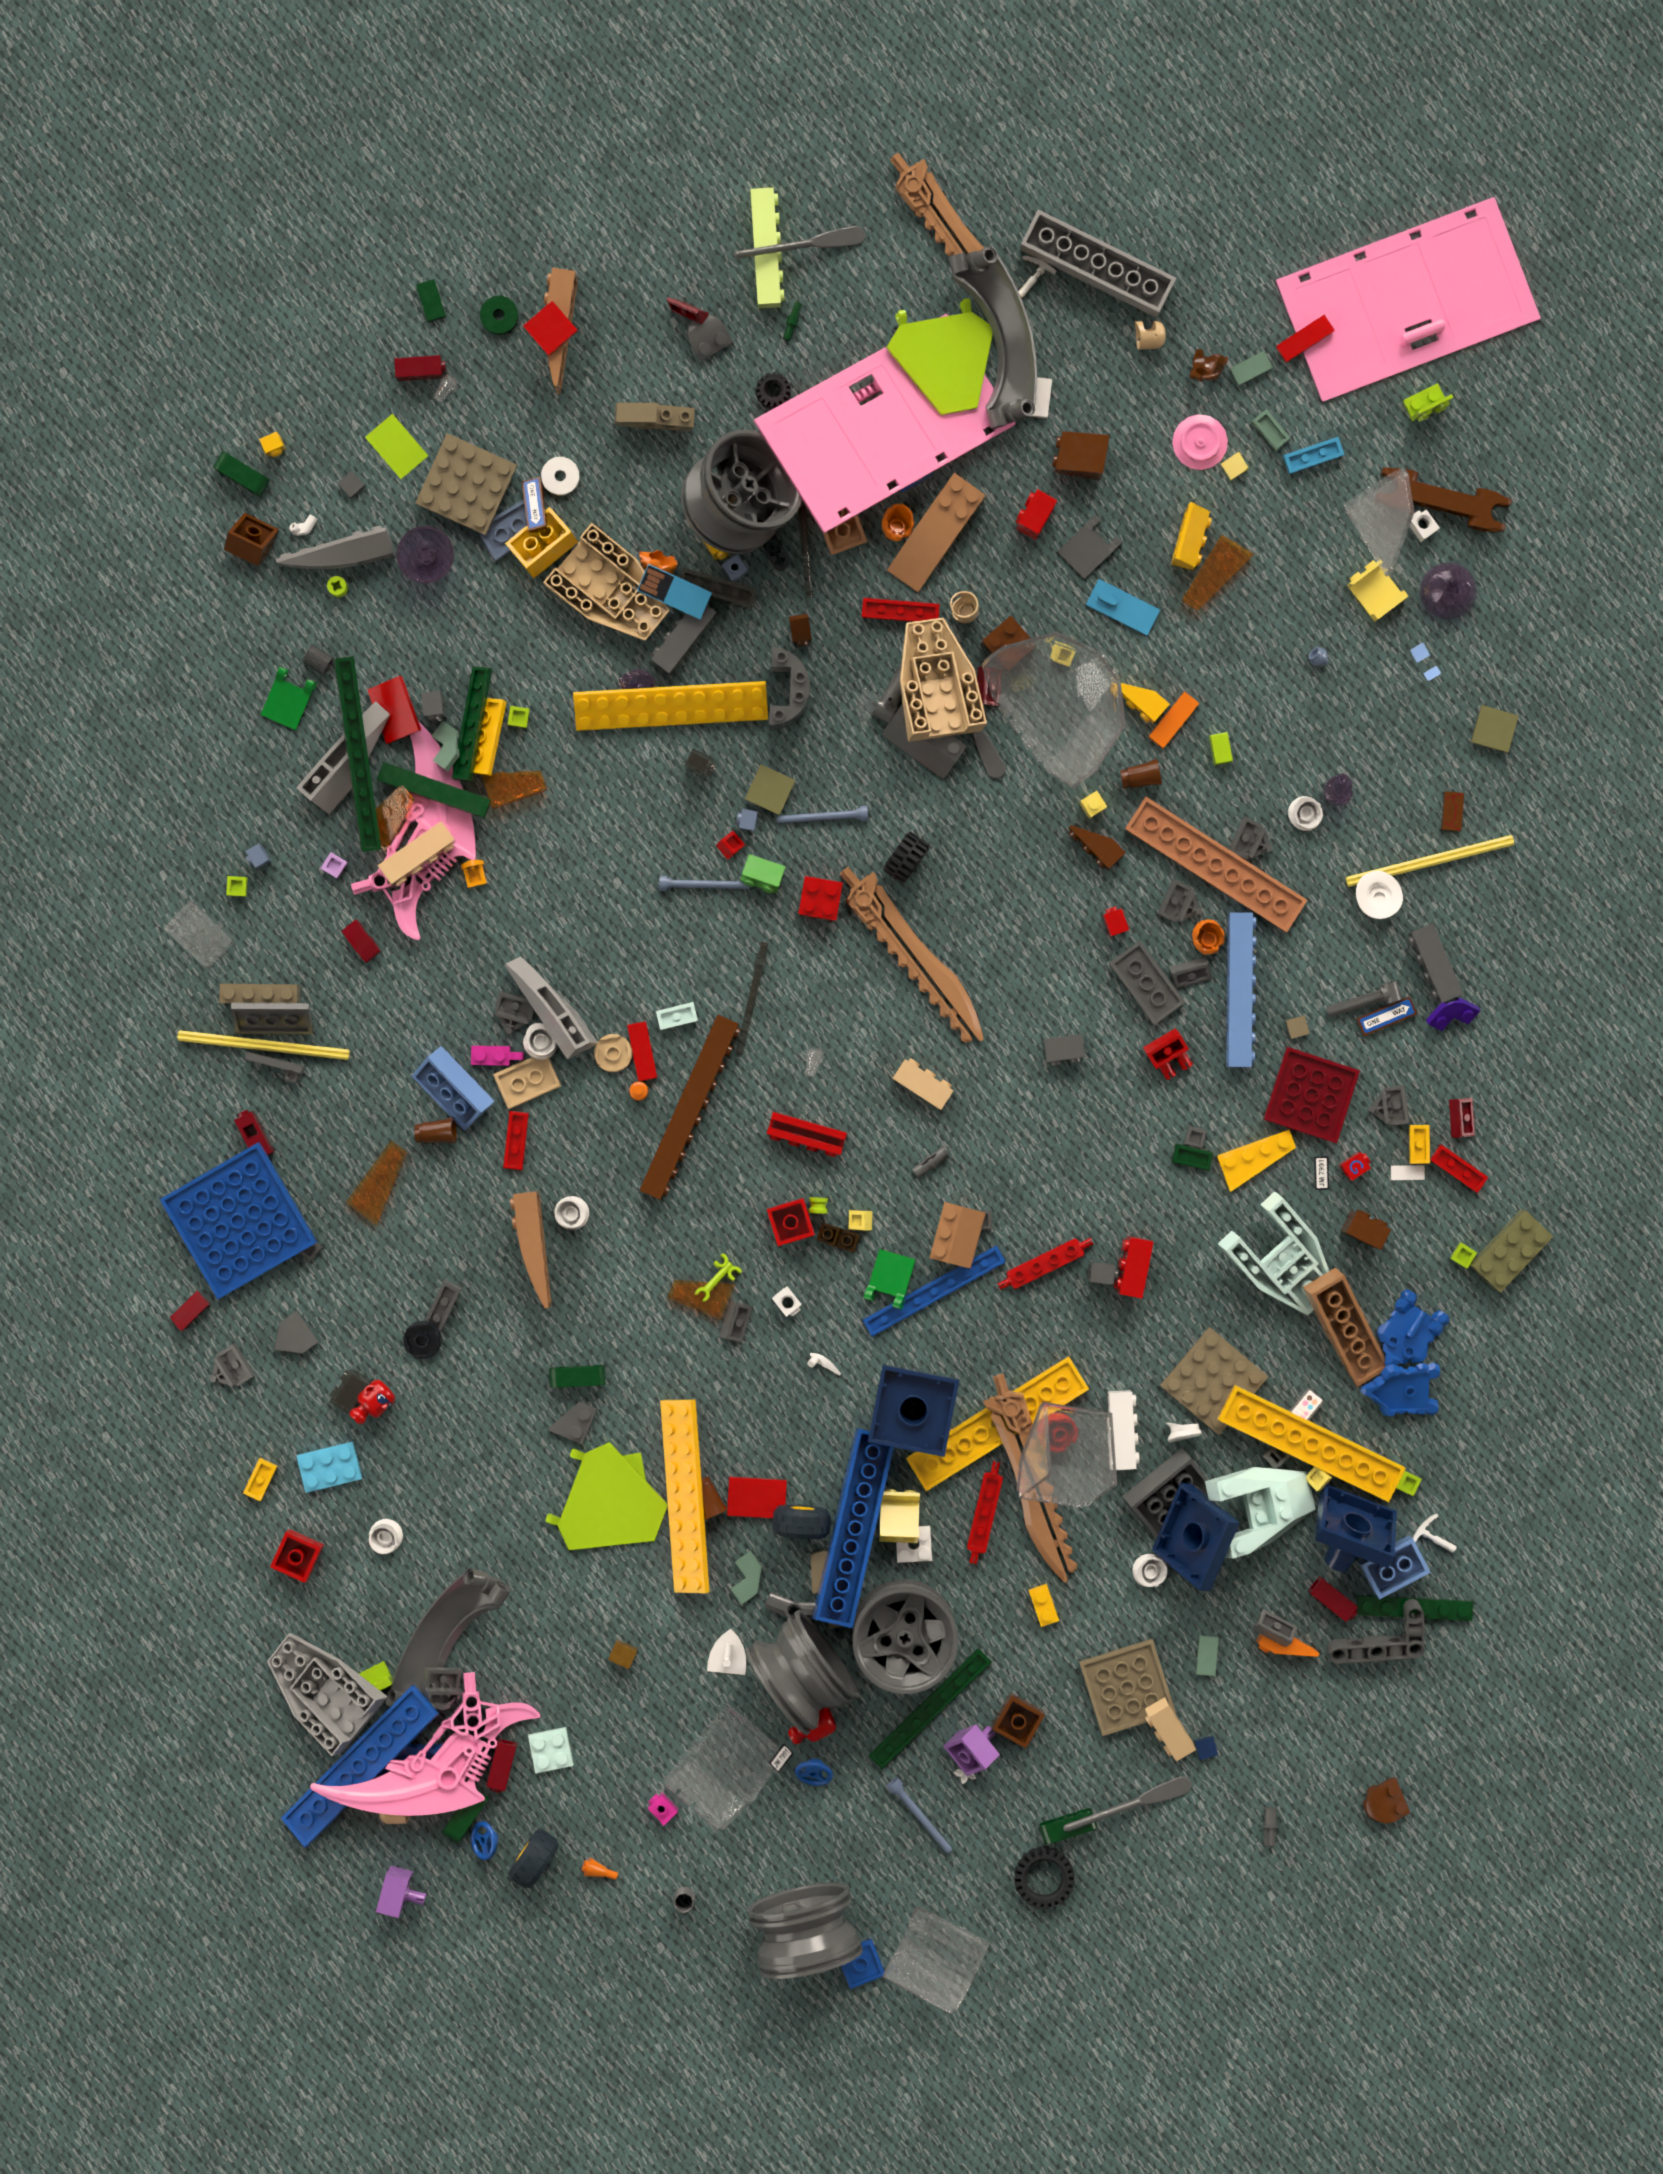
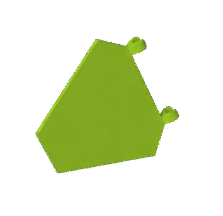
M969 298L963 299L959 304L962 314L907 323L906 311L899 310L895 314L899 327L886 347L940 415L978 408L993 332L989 323L972 312Z
M610 1442L586 1453L572 1449L570 1457L582 1462L561 1518L548 1513L545 1519L547 1523L558 1526L568 1549L576 1550L655 1541L668 1506L664 1499Z

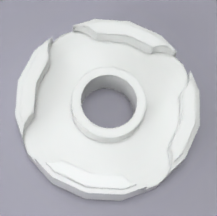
M554 457L548 460L541 472L544 487L551 494L557 496L570 494V492L577 488L580 480L576 464L565 457ZM557 472H564L566 478L563 481H557L555 479Z

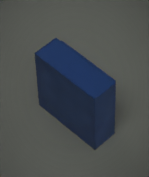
M1213 1735L1194 1740L1199 1760L1218 1756Z

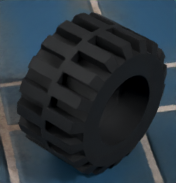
M910 831L894 850L884 865L883 871L901 884L905 883L928 852L930 844Z

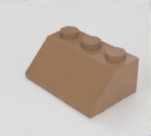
M944 1202L930 1258L971 1269L986 1213Z

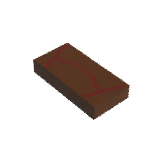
M1444 792L1441 830L1461 831L1464 793Z

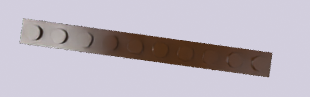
M717 1014L639 1191L659 1200L662 1199V1196H667L670 1187L667 1185L670 1179L674 1180L678 1169L675 1167L678 1161L682 1162L686 1154L683 1149L686 1144L690 1145L694 1136L691 1131L694 1126L698 1127L702 1118L699 1116L701 1109H706L710 1100L706 1097L709 1091L713 1092L717 1081L714 1079L717 1073L721 1075L725 1064L722 1061L725 1056L729 1057L733 1046L730 1043L733 1038L737 1039L741 1030L738 1028L739 1023Z

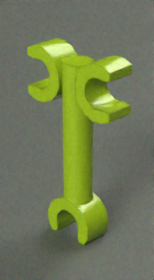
M723 1253L720 1255L724 1261L723 1264H719L717 1261L713 1263L716 1268L721 1269L704 1287H700L695 1291V1295L699 1292L705 1294L702 1302L709 1299V1292L726 1274L730 1281H734L735 1278L731 1274L732 1271H736L738 1274L742 1272L739 1267L733 1266L728 1261V1257Z

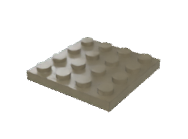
M447 433L415 504L486 536L518 466Z
M1208 1327L1160 1386L1220 1435L1227 1427V1424L1219 1421L1218 1417L1234 1385L1254 1394L1268 1376L1212 1328Z
M1152 1638L1079 1661L1102 1736L1146 1723L1145 1717L1148 1715L1145 1708L1164 1697L1175 1712Z

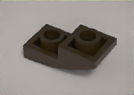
M822 1222L817 1241L855 1253L861 1235Z

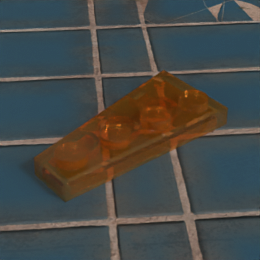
M1221 534L1181 601L1198 611L1254 554Z
M391 1140L346 1201L348 1205L376 1225L379 1223L407 1151Z

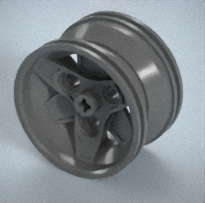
M736 430L720 437L711 446L705 457L690 469L684 478L681 488L682 509L694 532L710 546L731 554H746L761 548L775 534L776 530L783 526L797 512L802 501L801 496L761 432L753 430ZM717 467L718 474L712 472L713 468Z
M911 1579L891 1580L871 1590L857 1608L852 1628L853 1650L860 1669L872 1683L889 1692L913 1694L933 1687L949 1672L958 1650L957 1628L948 1603L931 1586ZM905 1601L899 1612L888 1606L894 1602ZM924 1607L929 1609L936 1619H923ZM907 1613L915 1615V1619L911 1622L906 1621L904 1617ZM874 1619L880 1630L868 1637L869 1627ZM905 1633L908 1634V1636H905V1638L901 1637L904 1636ZM882 1637H890L891 1642L888 1645H883L880 1642ZM941 1639L939 1650L935 1655L929 1644ZM917 1645L922 1646L923 1652L915 1654L913 1648ZM886 1655V1667L878 1662L875 1657ZM910 1662L919 1668L916 1671L906 1672Z
M797 1610L794 1616H789L787 1621L782 1624L777 1640L774 1643L756 1640L753 1646L750 1645L746 1648L749 1662L769 1695L790 1722L805 1735L811 1733V1729L815 1730L818 1727L820 1711L823 1708H841L846 1704L852 1703L853 1699L860 1697L859 1690L851 1674L834 1648L817 1626L800 1610Z
M839 1882L817 1883L784 1890L761 1898L747 1907L749 1924L764 1934L758 1950L759 1958L757 1960L762 1977L788 1979L813 1975L847 1964L862 1954L863 1949L860 1936L857 1935V1930L843 1916L844 1911L852 1901L847 1884Z

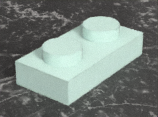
M693 1002L656 1011L660 1030L698 1021Z

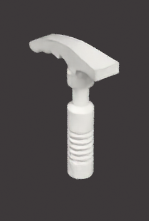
M1023 256V260L1033 262L1040 267L1035 275L1031 276L1018 291L1020 297L1023 298L1027 294L1029 289L1037 282V278L1043 275L1045 271L1055 275L1056 270L1040 259Z
M1434 1514L1426 1519L1412 1537L1416 1542L1419 1536L1422 1535V1537L1431 1539L1433 1543L1440 1545L1451 1553H1454L1456 1550L1455 1545L1438 1536H1433L1429 1531L1425 1530L1426 1526L1434 1518L1438 1517V1514Z

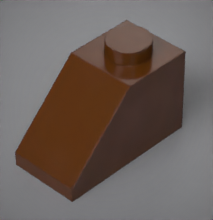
M808 614L790 616L789 624L793 645L797 644V647L808 646V642H812Z

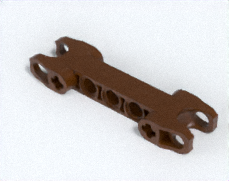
M1383 467L1381 469L1380 475L1394 482L1395 491L1391 494L1376 493L1375 501L1389 508L1409 512L1411 504L1469 518L1467 527L1483 532L1505 531L1506 525L1494 520L1491 510L1494 506H1511L1512 500L1496 491L1484 488H1477L1475 496L1417 482L1419 473L1405 468Z

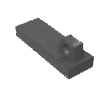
M247 1052L245 1057L246 1060L285 1069L284 1080L292 1083H297L300 1074H304L306 1067L252 1052Z
M446 1279L443 1281L425 1321L434 1324L440 1333L462 1287Z

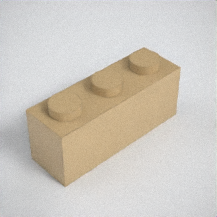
M910 1058L909 1061L905 1059L892 1079L941 1110L954 1091L950 1089L952 1085L943 1079L941 1082L934 1078L936 1074L928 1069L925 1071L918 1068L920 1064Z
M1165 1697L1145 1708L1148 1715L1145 1719L1150 1727L1154 1726L1157 1730L1154 1733L1160 1742L1164 1741L1166 1744L1164 1749L1169 1757L1173 1755L1174 1759L1178 1761L1196 1750L1192 1739Z

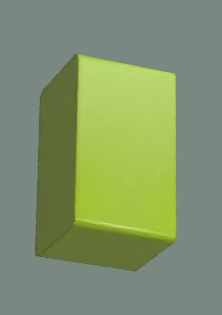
M1228 732L1210 735L1209 742L1214 766L1233 762Z

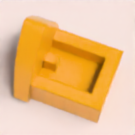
M469 860L461 865L468 888L487 884L483 869L484 860Z

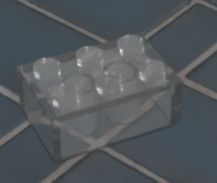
M190 900L163 928L207 969H210L236 942L205 911Z

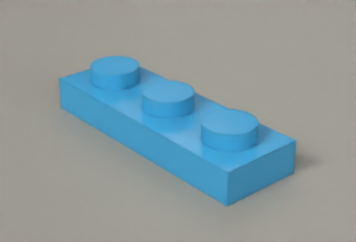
M1339 437L1285 454L1283 459L1290 475L1343 457L1345 454Z

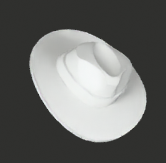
M1372 871L1365 874L1359 880L1356 888L1358 905L1371 918H1389L1396 914L1402 905L1403 895L1401 887L1395 878L1386 872Z

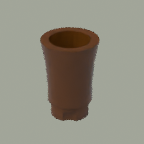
M1157 758L1147 763L1120 770L1123 789L1162 785Z
M454 1117L415 1124V1140L417 1143L456 1144L457 1128Z
M710 1477L701 1479L704 1520L728 1509L722 1502L714 1484L711 1483Z

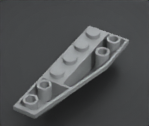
M375 526L368 532L356 531L352 533V536L320 544L313 548L301 549L293 554H282L280 558L276 559V563L279 566L300 569H338L359 566L396 555L388 530L385 527L382 528V526Z
M374 702L362 714L368 758L391 715L377 702ZM344 734L296 787L310 801L328 814H331L352 789Z
M522 957L505 964V967L567 1060L598 1044L578 1012Z

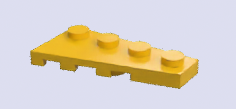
M487 698L473 774L492 775L507 704L505 700Z
M1289 1129L1217 1155L1230 1192L1296 1148Z

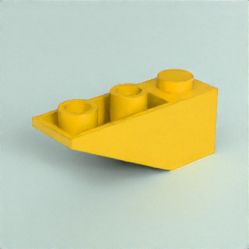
M1115 681L1110 684L1112 687L1111 691L1117 697L1122 696L1127 700L1125 702L1126 705L1132 710L1136 708L1141 713L1140 717L1147 723L1149 721L1154 723L1170 705L1156 691Z

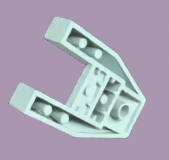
M1273 1192L1260 1205L1287 1235L1279 1245L1261 1261L1233 1231L1225 1236L1218 1245L1258 1289L1309 1315L1314 1309L1303 1287L1329 1272L1317 1237L1284 1198Z
M1252 1467L1205 1481L1208 1499L1211 1501H1224L1243 1495L1250 1529L1235 1533L1225 1558L1234 1559L1247 1555L1272 1543L1316 1510L1311 1485L1306 1479L1308 1472Z

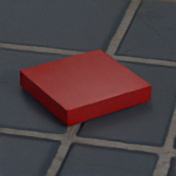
M553 301L523 325L524 329L548 356L578 332L576 327Z

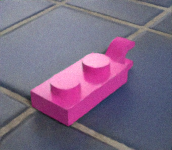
M471 1046V1065L510 1066V1060H524V1052H511V1046Z

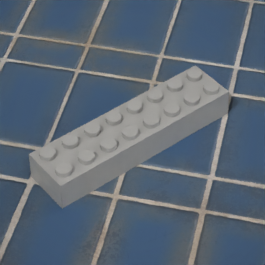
M1040 210L1037 211L1020 246L1021 251L1156 318L1176 280V277Z

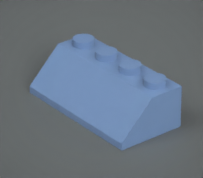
M442 1046L429 1055L412 1075L413 1079L450 1117H454L455 1122L463 1131H466L495 1102Z

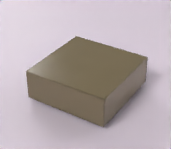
M1305 1015L1285 1021L1290 1039L1310 1034Z

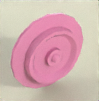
M1198 414L1186 418L1178 425L1173 435L1172 445L1175 455L1182 464L1191 469L1204 470L1212 468L1222 460L1227 450L1228 439L1225 429L1219 421L1210 416Z

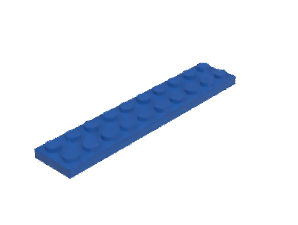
M412 1685L316 1784L346 1786L375 1779L389 1762L394 1760L439 1713L415 1685ZM310 1788L281 1819L304 1847H308L348 1806L330 1800Z

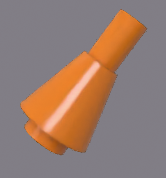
M591 1857L585 1860L582 1866L584 1876H605L616 1880L618 1872L607 1869Z

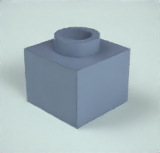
M738 554L721 565L732 583L748 573ZM734 564L738 566L736 571L731 569V566Z
M742 809V813H738L736 824H739V829L754 832L758 812Z
M261 844L246 850L248 855L246 860L251 867L254 866L259 869L271 862Z

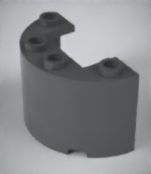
M772 647V673H791L789 706L770 705L769 728L770 730H777L793 724L804 713L810 696V682L806 668L794 654L781 648Z

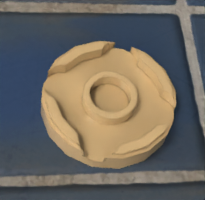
M609 1034L598 1041L594 1049V1057L602 1069L608 1072H618L630 1064L632 1048L624 1037L618 1034Z

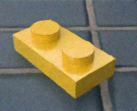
M1409 1125L1410 1164L1430 1163L1429 1125Z
M259 1458L243 1494L262 1501L278 1466L263 1458Z
M1047 1583L1029 1589L1040 1626L1043 1627L1058 1622L1059 1619Z

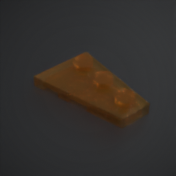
M541 771L492 773L491 776L481 775L488 797L492 801L491 806L493 809L548 791Z
M403 785L399 786L376 808L381 848L385 852L391 846L403 820H405L415 801Z
M674 1280L667 1298L721 1320L735 1284L718 1283L709 1292V1299L702 1302L705 1294L699 1292L695 1295V1291L700 1287H704L708 1282Z

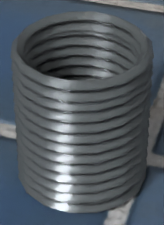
M311 645L306 651L302 662L324 675L330 669L334 657Z
M681 1887L675 1893L674 1908L679 1913L690 1912L694 1907L695 1893L689 1887ZM685 1894L691 1897L692 1902L687 1906H683L678 1903L677 1897Z

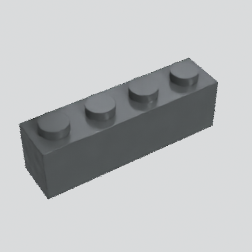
M706 606L701 619L687 613L684 617L680 616L674 624L676 626L672 632L668 631L662 639L664 643L661 647L657 646L651 653V661L668 675H671L716 617V612L709 606Z
M1433 923L1408 933L1410 936L1408 942L1411 948H1415L1417 952L1415 958L1419 966H1423L1425 971L1423 977L1426 983H1430L1432 987L1430 992L1434 1001L1442 1003L1462 995L1461 987Z

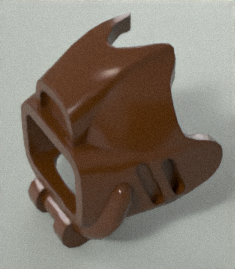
M1197 349L1193 358V369L1189 375L1190 379H1197L1200 382L1218 379L1228 362V356L1224 358L1223 355L1213 354L1210 357H1206L1202 349Z

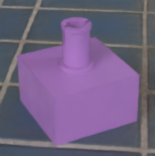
M976 1724L960 1730L943 1745L966 1776L985 1770L1000 1755L989 1741L995 1736V1731L991 1734L989 1733L992 1730L989 1726H986L983 1731Z
M390 1866L383 1883L376 1909L377 1913L399 1918L406 1901L423 1906L426 1893L410 1890L409 1887L413 1871Z

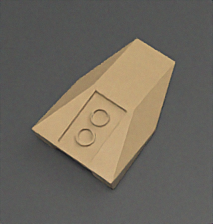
M593 523L580 536V542L558 569L554 568L543 582L549 590L588 620L644 641L647 640L670 611L665 603L637 591L645 573L642 566L634 556Z
M937 618L906 623L900 687L908 742L982 731L987 721L975 669L945 619Z

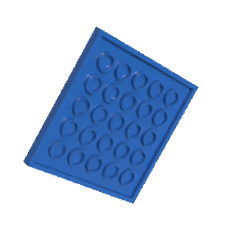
M260 1142L159 1199L217 1300L317 1243L316 1238Z

